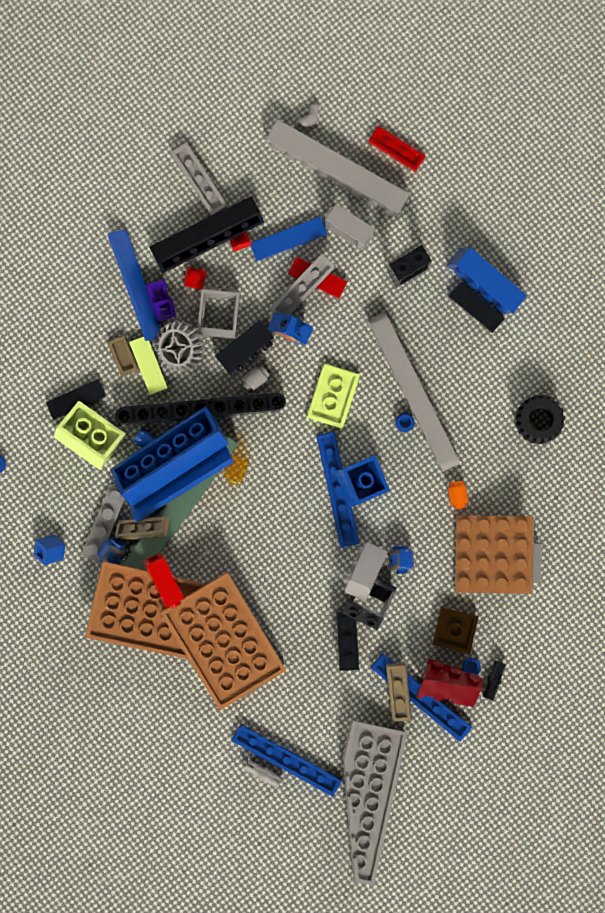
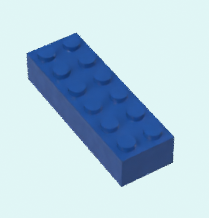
M205 406L112 467L110 471L121 496L133 507L229 443L217 419Z

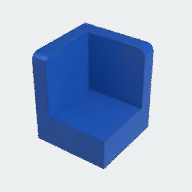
M56 535L37 539L34 556L44 566L62 561L66 544Z

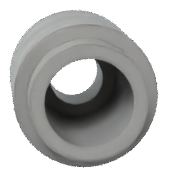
M259 365L251 369L242 378L243 383L241 385L247 392L252 391L255 393L268 381L267 378L270 375L263 366Z

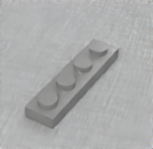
M187 142L171 152L172 157L211 216L228 207Z
M322 253L269 309L273 313L279 312L290 315L336 266Z
M109 485L81 554L97 562L101 560L98 556V550L103 542L110 538L125 501L117 486Z

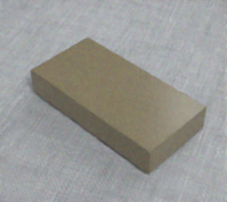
M125 335L107 342L121 377L139 371Z

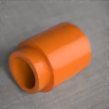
M464 481L449 483V488L447 489L450 506H454L455 509L466 508L469 498Z

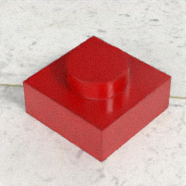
M247 232L230 240L234 252L252 245Z
M188 267L184 287L198 290L203 289L207 271Z

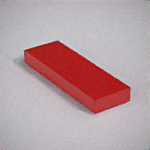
M380 126L376 128L368 140L370 145L415 173L426 155Z
M296 257L288 275L298 279L311 264ZM330 273L316 289L340 299L347 281Z

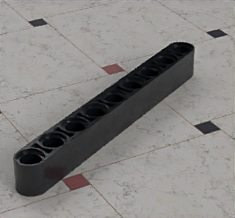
M280 393L125 406L120 407L116 411L115 417L120 424L126 426L182 421L195 414L196 407L200 404L205 405L214 417L282 411L286 406V400ZM274 398H281L283 404L280 407H274L272 400ZM257 399L264 402L263 407L260 409L253 407V402ZM237 401H242L245 404L244 408L240 411L234 409V404ZM217 403L225 404L226 407L223 412L215 410ZM180 406L187 408V413L184 416L177 414V409ZM166 408L168 410L167 416L159 417V409ZM141 410H148L149 416L146 419L139 418ZM124 411L130 414L127 421L120 420V414Z

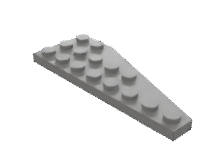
M351 720L343 754V769L353 881L374 886L408 732Z

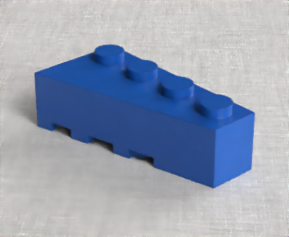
M471 247L459 248L446 265L468 282L472 288L481 292L485 299L494 302L497 305V309L504 314H513L527 297L524 292Z

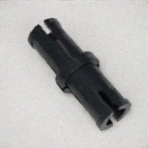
M495 660L490 677H487L488 682L482 697L492 701L495 700L496 692L499 685L502 684L501 679L507 664Z

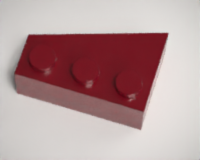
M429 659L421 677L417 698L430 696L434 697V701H440L442 698L451 700L452 704L474 707L482 690L483 678L476 674L461 671L457 667H450L440 661Z

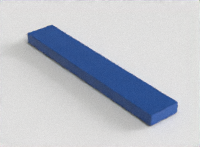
M125 229L110 232L108 238L145 341L158 339L156 335L161 332V326L151 307L145 288V281L127 231Z
M335 431L316 435L340 547L360 544L352 507L348 506L335 475V471L343 468Z
M223 447L133 507L128 505L133 519L138 522L232 464L234 460L228 447Z
M382 653L371 666V669L388 682L386 665L394 662ZM407 673L410 701L461 742L472 729V726L443 702L434 701V697L423 696V698H417L420 683Z
M240 724L231 740L332 797L342 782L341 778L243 724Z

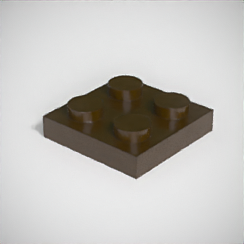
M441 607L432 645L470 654L479 616Z

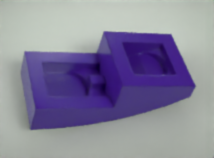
M165 279L145 284L147 295L157 320L162 321L176 317L173 300L168 296Z

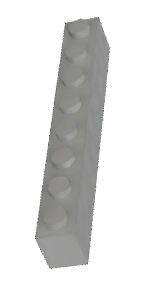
M278 119L266 138V143L269 144L268 147L273 151L278 152L280 150L285 153L284 156L289 160L301 162V166L305 169L317 171V175L325 180L329 178L334 181V185L341 189L345 187L351 191L350 193L357 198L363 197L369 205L375 208L379 206L384 209L383 212L388 216L393 217L395 215L398 217L410 194Z

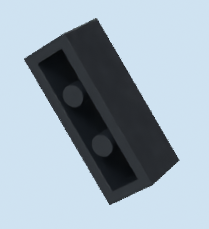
M259 320L216 354L215 358L229 375L233 373L237 375L244 369L243 365L246 362L252 363L259 357L257 354L261 350L267 351L273 346L274 337Z
M336 612L339 670H359L357 620L342 614L343 612Z

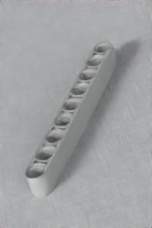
M383 312L367 320L440 470L445 472L459 465L460 462L388 316Z

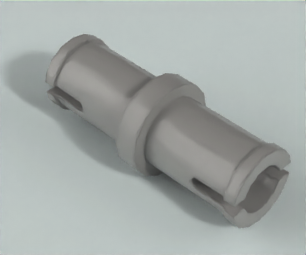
M250 759L244 768V771L258 777L259 781H265L276 787V789L279 788L280 783L284 779L269 771L268 767L264 768Z

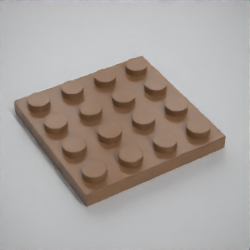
M457 515L455 592L533 594L534 516Z

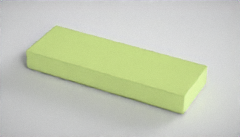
M144 337L129 342L150 396L168 389L150 342L145 341Z

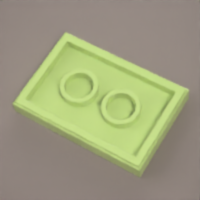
M324 363L306 418L343 429L360 374Z

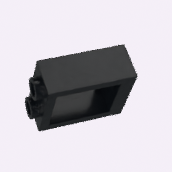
M420 245L390 263L387 273L396 288L428 270L432 260L423 245Z
M376 578L369 596L384 602L380 614L353 602L355 597L351 595L342 614L378 630L397 587Z

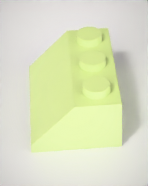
M78 401L56 428L54 438L101 470L113 455L126 433Z

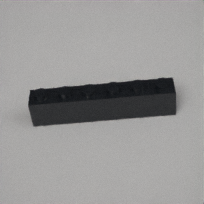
M252 196L155 243L149 248L163 274L263 224L264 220Z

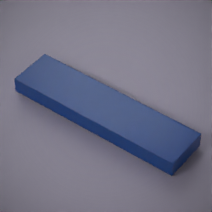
M320 216L252 242L251 249L256 262L324 237L327 235Z

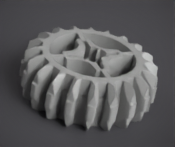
M175 320L167 323L160 329L161 332L156 335L159 339L154 342L159 345L155 349L160 352L157 358H163L162 364L168 363V369L173 368L174 372H185L193 369L200 363L199 360L204 357L201 353L206 350L201 347L205 343L200 340L203 334H197L198 328L192 329L193 323L186 324L184 320L180 322Z

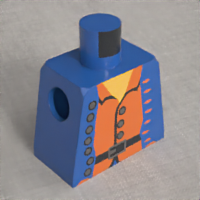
M274 312L267 328L299 345H306L313 331V327L291 315Z

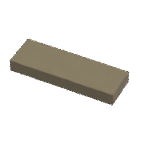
M167 516L143 518L138 522L134 519L118 520L115 538L119 540L167 537L170 519Z
M406 662L387 664L386 670L392 722L412 721Z

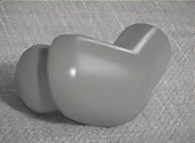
M311 104L309 114L297 120L299 128L307 129L316 124L319 112L318 105Z

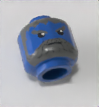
M114 537L106 539L98 550L101 564L102 561L119 564L126 554L125 544Z
M408 546L393 547V550L388 553L389 567L391 570H396L397 574L408 573V569L414 567L413 551L408 549Z

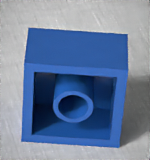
M376 455L335 471L349 507L359 505L390 491Z

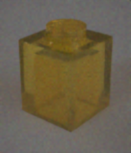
M232 455L234 462L227 466L224 478L227 479V483L237 486L238 483L243 484L250 461Z

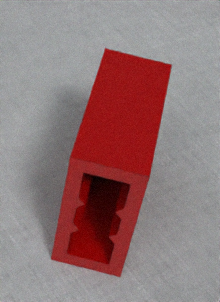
M158 553L142 561L166 608L170 607L172 609L179 606L184 597L164 556Z

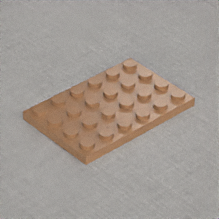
M102 561L85 638L188 659L160 613L166 606L162 603L148 572L142 569ZM174 577L183 597L207 584Z
M228 572L185 596L179 606L172 609L168 607L160 611L219 710L224 709L286 671Z

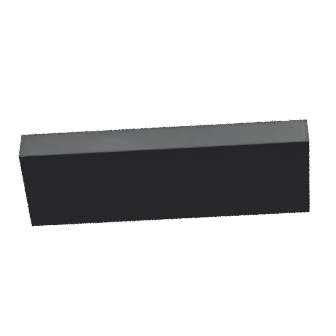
M462 282L449 295L453 302L491 333L505 319Z
M97 379L45 403L52 419L56 420L67 415L78 401L87 406L106 398V395Z

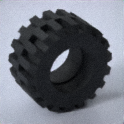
M534 395L526 399L517 409V414L515 415V427L518 428L517 432L519 435L521 434L524 440L530 441L529 443L533 444L548 443L555 439L565 425L564 410L559 406L560 403L554 401L553 397H546V395ZM534 409H543L549 414L551 422L546 430L539 431L531 426L529 415Z

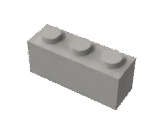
M368 542L364 549L360 547L355 557L358 561L354 560L350 571L353 573H348L344 581L347 584L344 592L365 602L388 552Z

